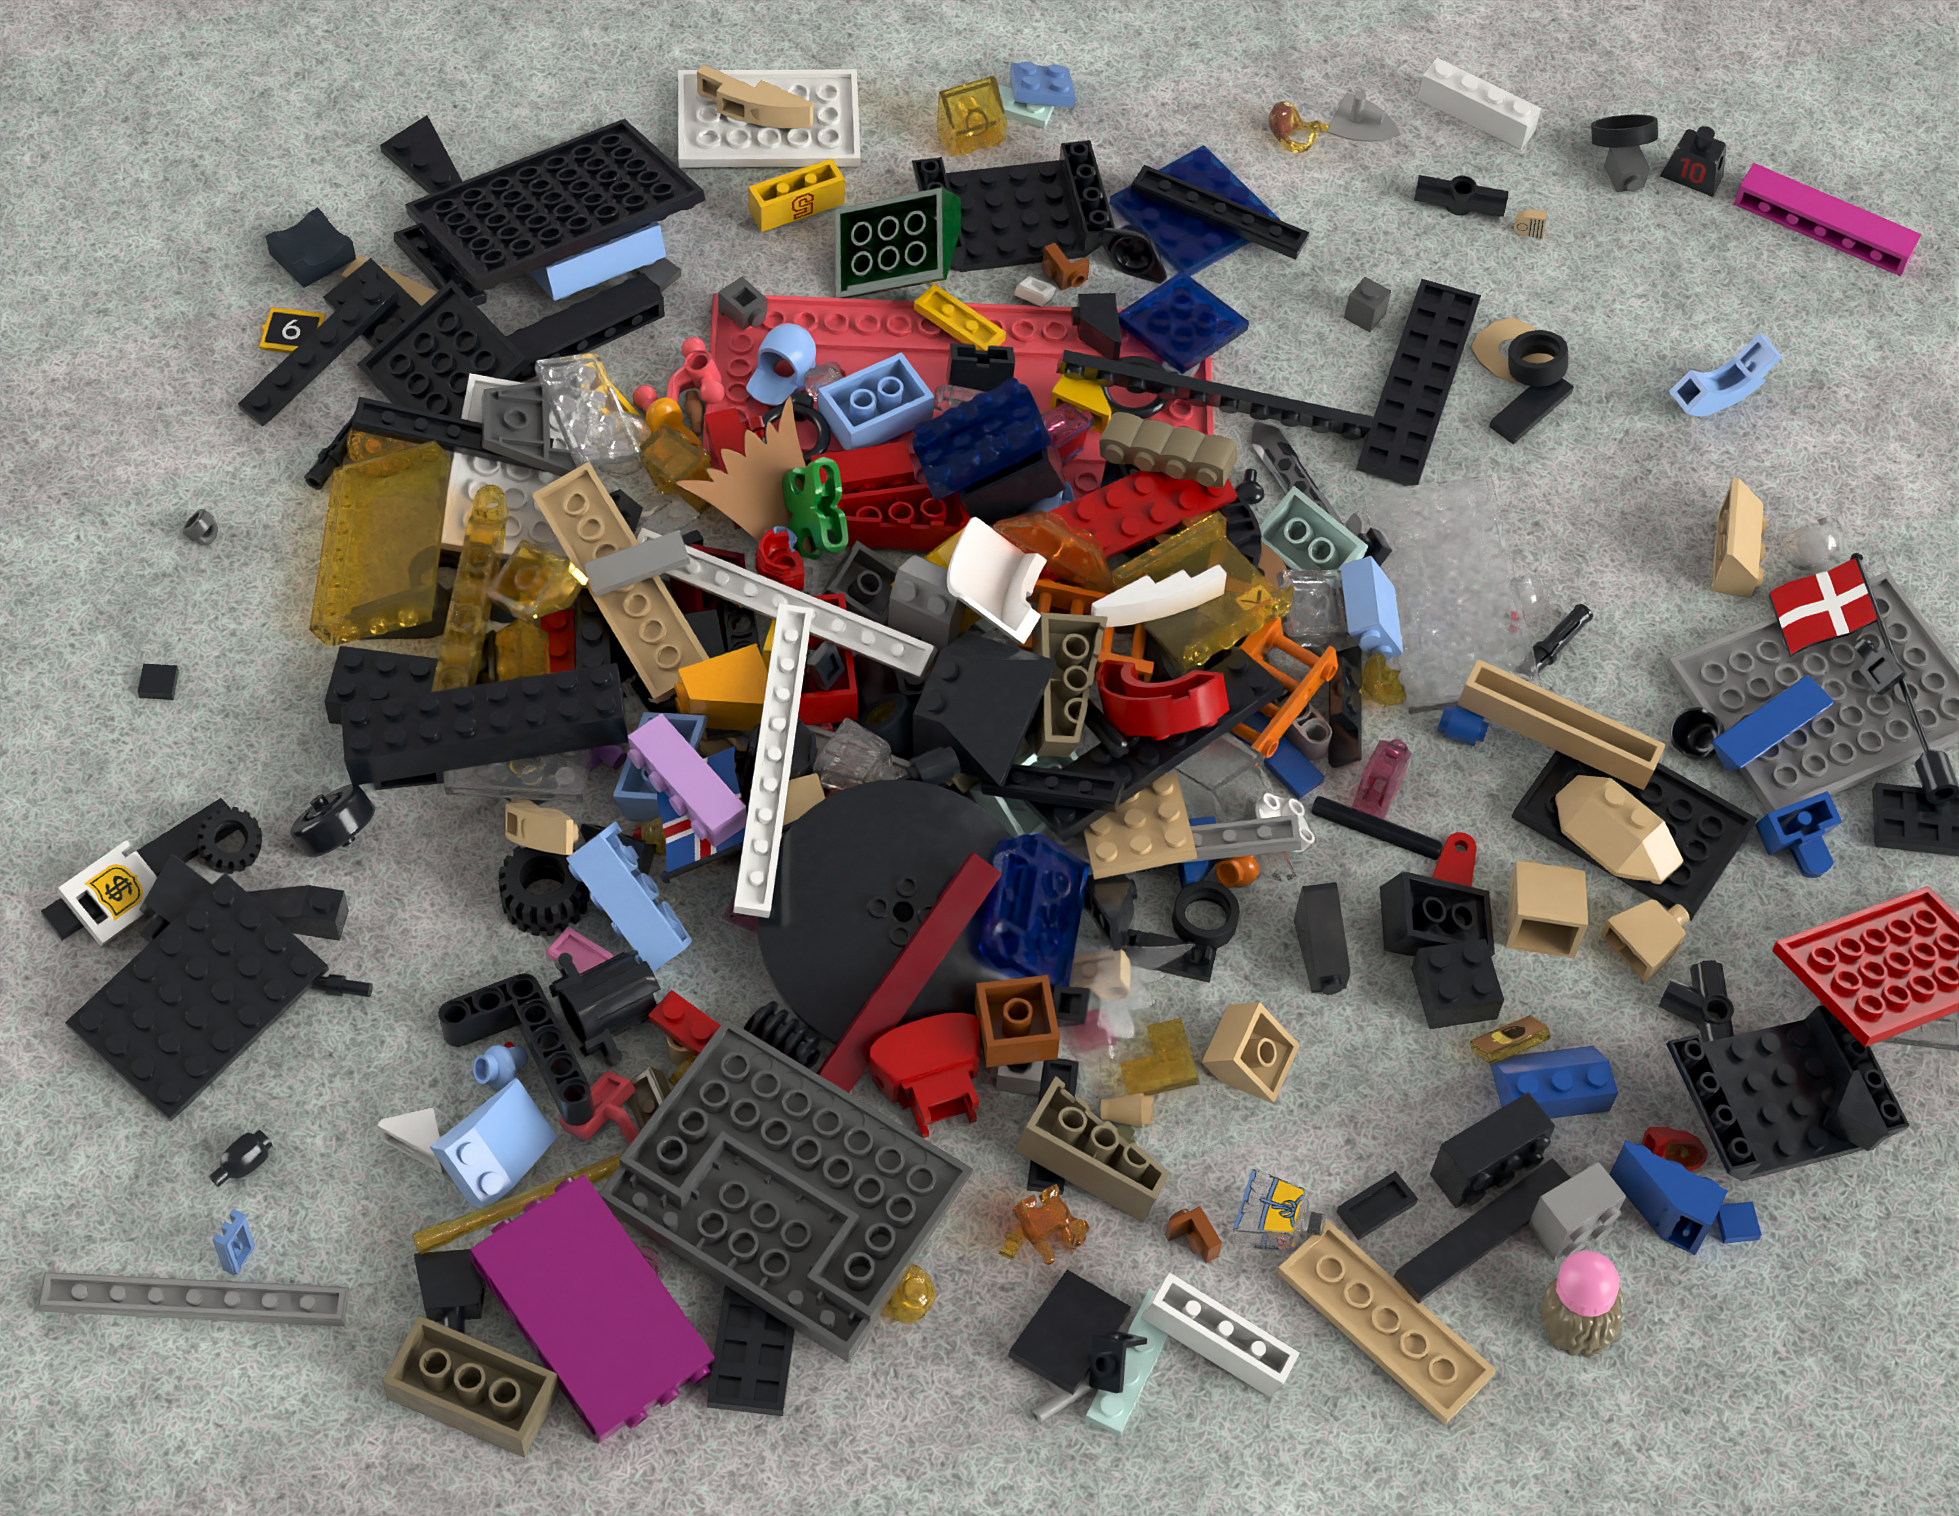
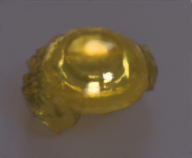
M913 1264L884 1307V1313L890 1319L906 1324H912L924 1318L925 1314L932 1308L936 1298L935 1286L929 1274L921 1267Z

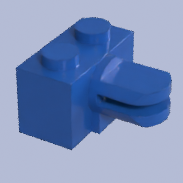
M1828 791L1766 814L1755 824V827L1768 855L1789 848L1801 874L1808 878H1818L1833 865V858L1822 836L1832 831L1842 823V820Z

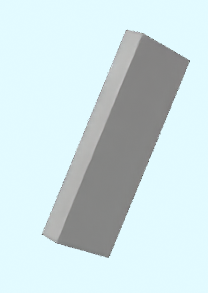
M677 530L584 563L592 593L595 597L685 566L691 562L682 535Z

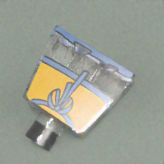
M1252 1168L1233 1227L1235 1243L1237 1246L1244 1248L1293 1251L1297 1248L1301 1232L1318 1236L1322 1235L1326 1215L1308 1210L1307 1190L1303 1187Z

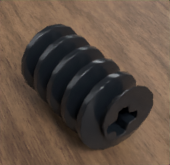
M771 1001L766 1006H762L749 1018L744 1026V1030L808 1069H811L818 1061L821 1051L817 1049L821 1038L815 1035L807 1041L806 1038L809 1035L810 1029L806 1026L796 1032L799 1025L797 1018H793L788 1023H785L789 1012L783 1009L775 1014L778 1008L776 1001Z

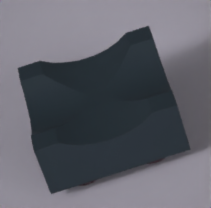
M318 207L308 212L296 225L286 230L274 231L265 236L269 254L303 288L356 259L353 241L347 235L340 233Z

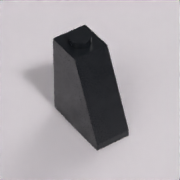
M1337 883L1302 886L1293 921L1311 992H1322L1326 995L1336 994L1342 989H1346L1351 973Z

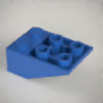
M1626 1140L1609 1174L1661 1239L1693 1255H1696L1728 1192V1190L1720 1187L1716 1181L1707 1177H1700L1686 1170L1680 1163L1671 1160L1667 1161L1651 1153L1647 1147L1633 1144Z

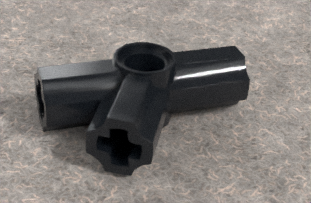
M1706 960L1693 964L1690 968L1693 987L1671 978L1658 1007L1696 1024L1700 1030L1703 1043L1734 1036L1731 1020L1734 1014V1006L1727 996L1722 963H1718L1716 960ZM1708 1011L1717 1013L1720 1019H1714L1708 1014Z

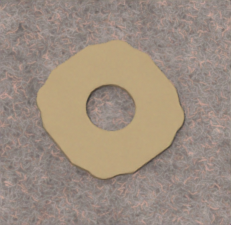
M1516 318L1498 320L1476 335L1471 349L1477 361L1496 377L1510 383H1519L1510 375L1508 359L1501 355L1499 346L1506 340H1514L1518 335L1536 329ZM1541 353L1531 354L1523 358V360L1531 363H1544L1553 359L1552 356Z

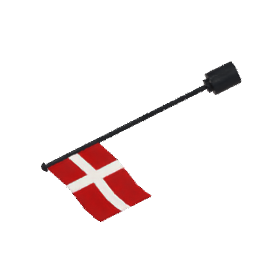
M1854 553L1849 561L1831 570L1790 581L1769 593V598L1790 658L1810 646L1851 635L1877 622L1885 647L1890 650L1897 660L1861 562L1863 559L1862 554ZM1903 678L1899 681V685L1924 753L1915 762V769L1927 801L1932 804L1946 803L1959 795L1958 781L1948 755L1945 752L1930 749L1906 681Z

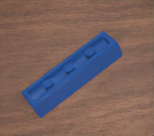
M1806 675L1713 739L1711 743L1726 771L1741 769L1830 707L1834 702L1809 675Z

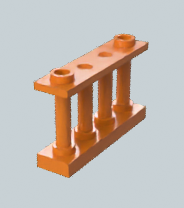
M1037 579L1033 593L1028 597L1027 601L1037 603L1036 612L1039 614L1041 612L1049 613L1050 606L1070 610V614L1083 615L1085 613L1091 615L1092 603L1109 594L1063 585L1049 579ZM1136 623L1130 657L1110 652L1115 627L1105 628L1101 640L1100 654L1094 671V679L1096 680L1098 668L1107 659L1135 663L1138 681L1149 683L1154 662L1143 659L1148 631L1140 623ZM1032 633L1024 644L1019 643V649L1033 653Z
M1270 611L1272 614L1263 618L1257 624L1239 649L1242 648L1282 683L1283 688L1292 693V695L1281 708L1270 702L1258 710L1272 718L1262 733L1257 732L1242 722L1229 730L1252 744L1250 749L1253 763L1258 766L1265 757L1269 758L1274 754L1282 735L1324 681L1331 680L1338 669L1335 648L1329 646L1321 657L1283 636L1280 616ZM1277 647L1312 669L1300 683L1263 661L1264 655L1270 648Z

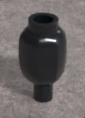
M257 1130L254 1134H243L223 1152L220 1158V1167L209 1175L210 1180L217 1187H220L229 1178L239 1179L247 1176L268 1158V1150L273 1147L272 1142L261 1130Z

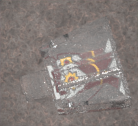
M847 717L812 766L814 774H818L822 788L838 792L859 784L880 780H895L902 776V769L892 765L890 745L887 741Z

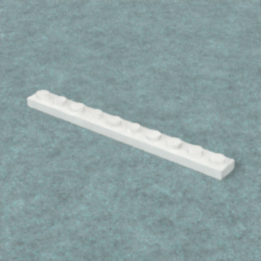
M642 527L637 541L641 544L662 535ZM687 545L685 547L691 563L662 573L776 620L779 603L812 608L809 634L835 643L837 646L920 680H924L937 652L936 647Z
M782 603L778 605L736 888L734 913L769 918L812 608Z

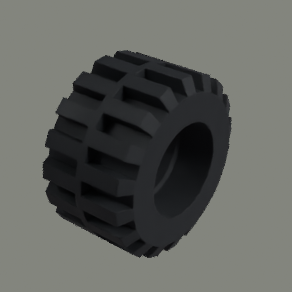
M520 846L513 849L514 856L507 855L503 860L504 867H500L498 880L502 909L504 914H507L509 922L512 925L517 923L518 929L524 933L530 928L532 935L540 936V931H547V936L555 935L554 929L558 928L563 932L569 927L568 923L570 921L576 925L580 921V913L585 914L587 910L589 889L583 881L579 882L570 872V863L566 859L570 855L550 853L529 847L522 849ZM542 879H551L562 884L558 890L547 895H536L526 890L530 884Z

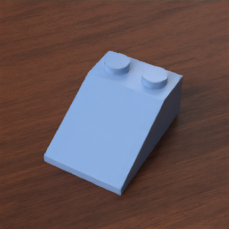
M515 1078L432 1144L430 1149L469 1204L487 1209L521 1180L558 1136L520 1081Z

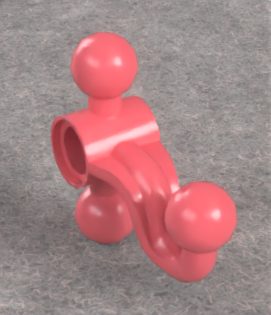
M688 337L681 346L682 355L685 357L684 366L678 369L669 379L666 397L678 403L679 396L683 391L697 388L700 390V398L706 404H718L725 395L724 386L720 383L721 374L711 354L706 351L705 343L698 337ZM648 385L639 386L633 393L634 404L645 412L658 399L655 389Z

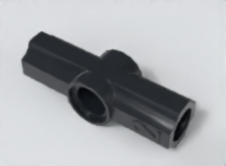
M1419 175L1414 201L1446 206L1447 210L1455 215L1463 216L1470 211L1504 217L1509 191L1478 186L1471 177L1463 175L1456 176L1452 180Z

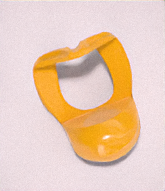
M663 397L655 400L649 406L645 416L649 448L657 460L662 463H668L677 459L685 449H688L690 452H697L702 449L701 440L684 425L682 410L677 402L669 397ZM667 432H677L685 436L686 440L681 441L671 453H668L659 442V437Z

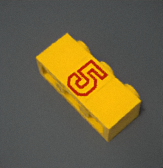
M831 158L748 187L749 213L762 233L845 204V178Z

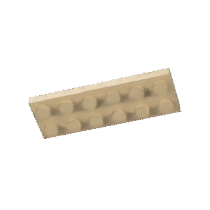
M1329 1220L1325 1222L1321 1236L1316 1234L1310 1236L1278 1267L1277 1274L1444 1425L1496 1373V1369L1422 1303L1418 1304L1400 1283Z

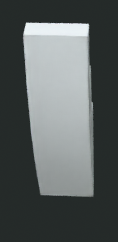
M1218 564L1193 578H1190L1184 570H1181L1156 584L1146 575L1092 603L1091 616L1108 617L1106 628L1164 618L1194 608L1223 595L1227 573Z

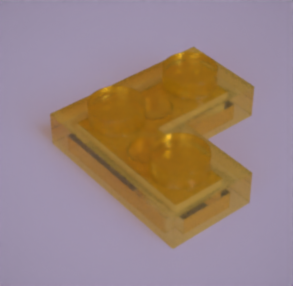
M1181 1018L1148 1025L1147 1034L1153 1056L1120 1063L1127 1095L1144 1092V1096H1150L1199 1084L1198 1074Z

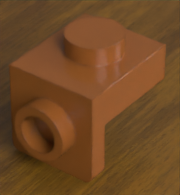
M1055 243L1044 247L1043 261L1041 262L1042 271L1047 278L1054 280L1061 291L1070 287H1079L1088 280L1090 262L1086 257L1070 263Z

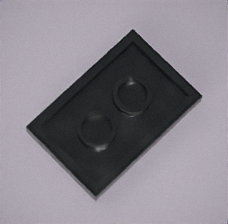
M1066 1270L1011 1347L1008 1357L1074 1395L1090 1371L1092 1337L1117 1332L1129 1315L1131 1306L1073 1272Z

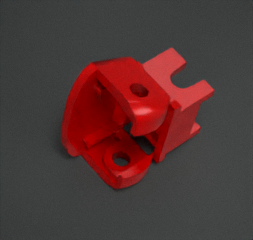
M966 1013L935 1015L892 1029L879 1037L871 1046L869 1073L880 1092L892 1104L899 1102L903 1110L911 1109L922 1138L929 1137L928 1124L966 1113L969 1123L977 1121L975 1110L979 1108V1099L971 1079L977 1077L980 1060L979 1020L974 1015ZM910 1090L909 1098H907L905 1092Z

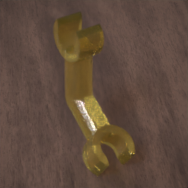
M1028 1199L1021 1203L1019 1209L1020 1219L1013 1234L1007 1232L1005 1243L998 1253L1010 1260L1015 1258L1019 1248L1025 1243L1032 1226L1038 1224L1043 1217V1206L1040 1207L1039 1212L1034 1216H1029L1025 1213Z

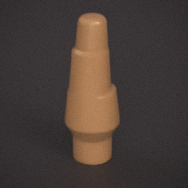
M690 390L685 394L686 403L684 406L694 434L700 436L702 434V402L699 400L698 392Z

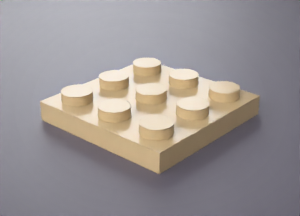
M1177 772L1164 774L1120 804L1116 813L1108 812L1083 829L1094 880L1197 859L1196 847Z

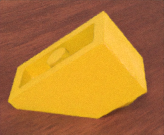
M1063 374L1051 392L1050 412L1058 413L1059 416L1082 426H1085L1086 422L1094 418V426L1090 429L1103 434L1111 419L1112 411L1100 385L1096 384L1095 381L1087 379L1071 380Z

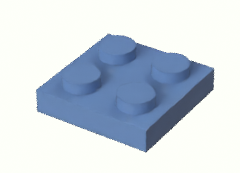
M1026 61L1011 63L1009 75L1015 102L1074 108L1076 96L1069 68L1056 64L1040 66Z

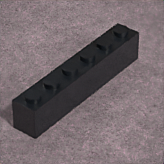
M643 273L505 336L530 363L511 381L523 383L665 317L664 297L648 276Z

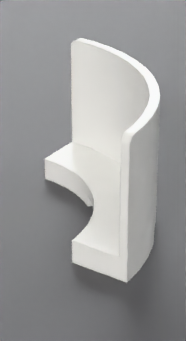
M973 517L967 523L951 557L947 572V587L955 598L1013 641L1024 644L1041 617L1039 613L1031 608V604L1026 601V596L1032 595L1036 581L1047 560L1038 553L1025 554L980 519Z

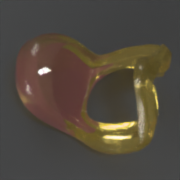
M1288 101L1277 102L1269 113L1268 123L1273 135L1290 152L1303 153L1308 151L1315 143L1318 132L1324 133L1330 129L1329 124L1321 123L1318 120L1303 122L1296 107ZM1310 129L1306 143L1294 142L1290 139L1293 133Z

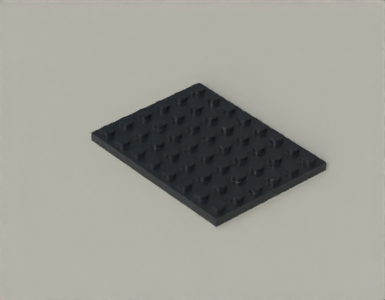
M624 118L405 204L408 216L480 292L493 289L498 284L512 278L523 277L527 272L539 267L550 266L555 261L569 255L580 254L584 249L594 245L607 243L612 238L621 234L635 232L641 226L651 222L662 221L667 216L681 210L692 209L696 204L706 201L704 190Z

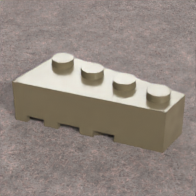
M1041 612V617L1032 630V651L1035 654L1054 659L1057 664L1034 714L1035 756L1070 757L1080 741L1088 706L1087 701L1093 685L1094 671L1100 654L1101 640L1108 617Z
M1055 1076L1027 1123L1014 1151L1137 1220L1144 1222L1170 1173L1134 1142L1128 1144L1118 1135V1128L1108 1120L1105 1123L1089 1110L1090 1105L1080 1096L1074 1098L1064 1089L1066 1084Z

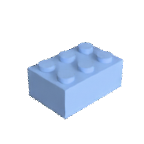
M901 352L820 388L818 391V412L824 416L831 432L844 450L877 446L932 421L935 396Z

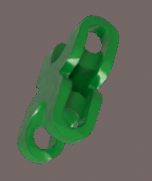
M822 457L810 462L806 468L796 467L788 470L782 477L783 499L786 509L793 513L788 529L797 537L793 548L798 551L803 562L814 561L821 557L823 553L834 554L845 549L848 544L847 521L844 512L837 508V504L842 496V485L836 462ZM820 467L824 468L827 473V479L823 484H821L819 476ZM795 477L802 481L803 491L798 490L795 486ZM827 530L834 533L836 537L835 544H831L828 540ZM805 537H809L811 551L809 553L803 548Z

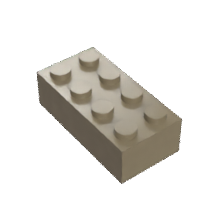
M418 1315L382 1381L387 1399L524 1458L560 1392L557 1373Z

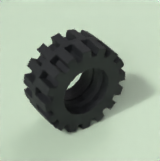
M222 807L219 812L214 810L207 819L205 818L199 828L197 837L199 855L201 859L205 860V864L209 868L212 866L219 873L222 870L227 871V874H233V871L237 870L239 872L245 870L247 866H251L255 862L261 850L262 831L261 827L259 828L258 821L255 817L251 818L248 811H238V807H233L232 810ZM224 828L237 829L243 834L245 844L236 853H225L220 851L215 844L214 838L216 834Z

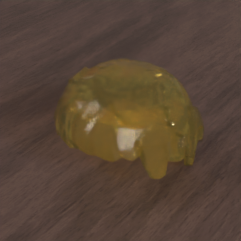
M1378 652L1373 654L1365 664L1361 681L1363 690L1371 700L1379 703L1381 706L1399 705L1404 702L1407 695L1404 691V686L1397 679L1400 671L1396 669L1390 670L1389 666L1385 664L1387 658Z

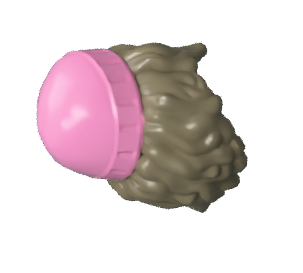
M1591 1250L1572 1253L1562 1263L1558 1277L1548 1285L1545 1291L1544 1301L1541 1304L1540 1310L1541 1320L1544 1322L1543 1329L1549 1333V1340L1554 1342L1556 1347L1560 1348V1350H1568L1571 1356L1581 1354L1586 1358H1590L1594 1354H1599L1604 1348H1607L1609 1343L1619 1336L1623 1293L1619 1287L1618 1272L1614 1264L1606 1256Z

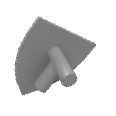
M1362 91L1356 92L1355 95L1346 93L1326 131L1342 138L1367 142L1387 140L1401 135L1390 116L1376 104L1366 100V94Z

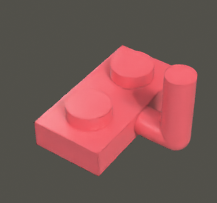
M607 1070L590 1087L595 1110L592 1119L580 1126L570 1125L562 1117L558 1121L564 1131L588 1141L610 1119L616 1122L628 1144L631 1145L639 1132L628 1113L620 1107L636 1089L630 1080Z

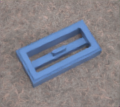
M233 1209L229 1214L232 1224L225 1221L221 1226L224 1236L216 1234L213 1238V1243L223 1270L232 1275H237L254 1250L255 1243L245 1214Z

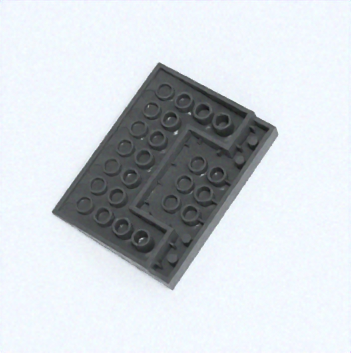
M725 1019L619 1159L620 1166L599 1192V1195L614 1216L849 1363L971 1176L973 1168Z

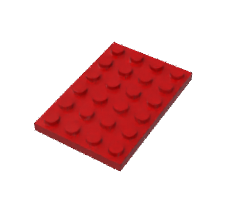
M1928 886L1777 940L1772 949V952L1864 1047L1959 1011V916Z

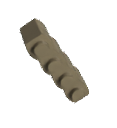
M1116 412L1112 415L1099 439L1100 456L1111 463L1132 464L1142 471H1162L1174 479H1193L1207 487H1224L1238 459L1237 443L1227 437L1205 435L1197 430L1186 427L1174 428L1162 421L1143 420L1138 416L1124 412Z

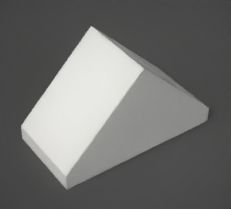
M433 1108L380 1120L377 1127L381 1141L443 1174L445 1168L430 1149V1146L440 1139Z

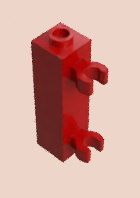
M736 407L704 415L705 431L716 468L726 474L728 472L721 456V449H729L746 457L744 446L746 430L752 431L760 439L765 437L763 431L765 426L761 416H755L740 423ZM732 520L735 530L742 528Z

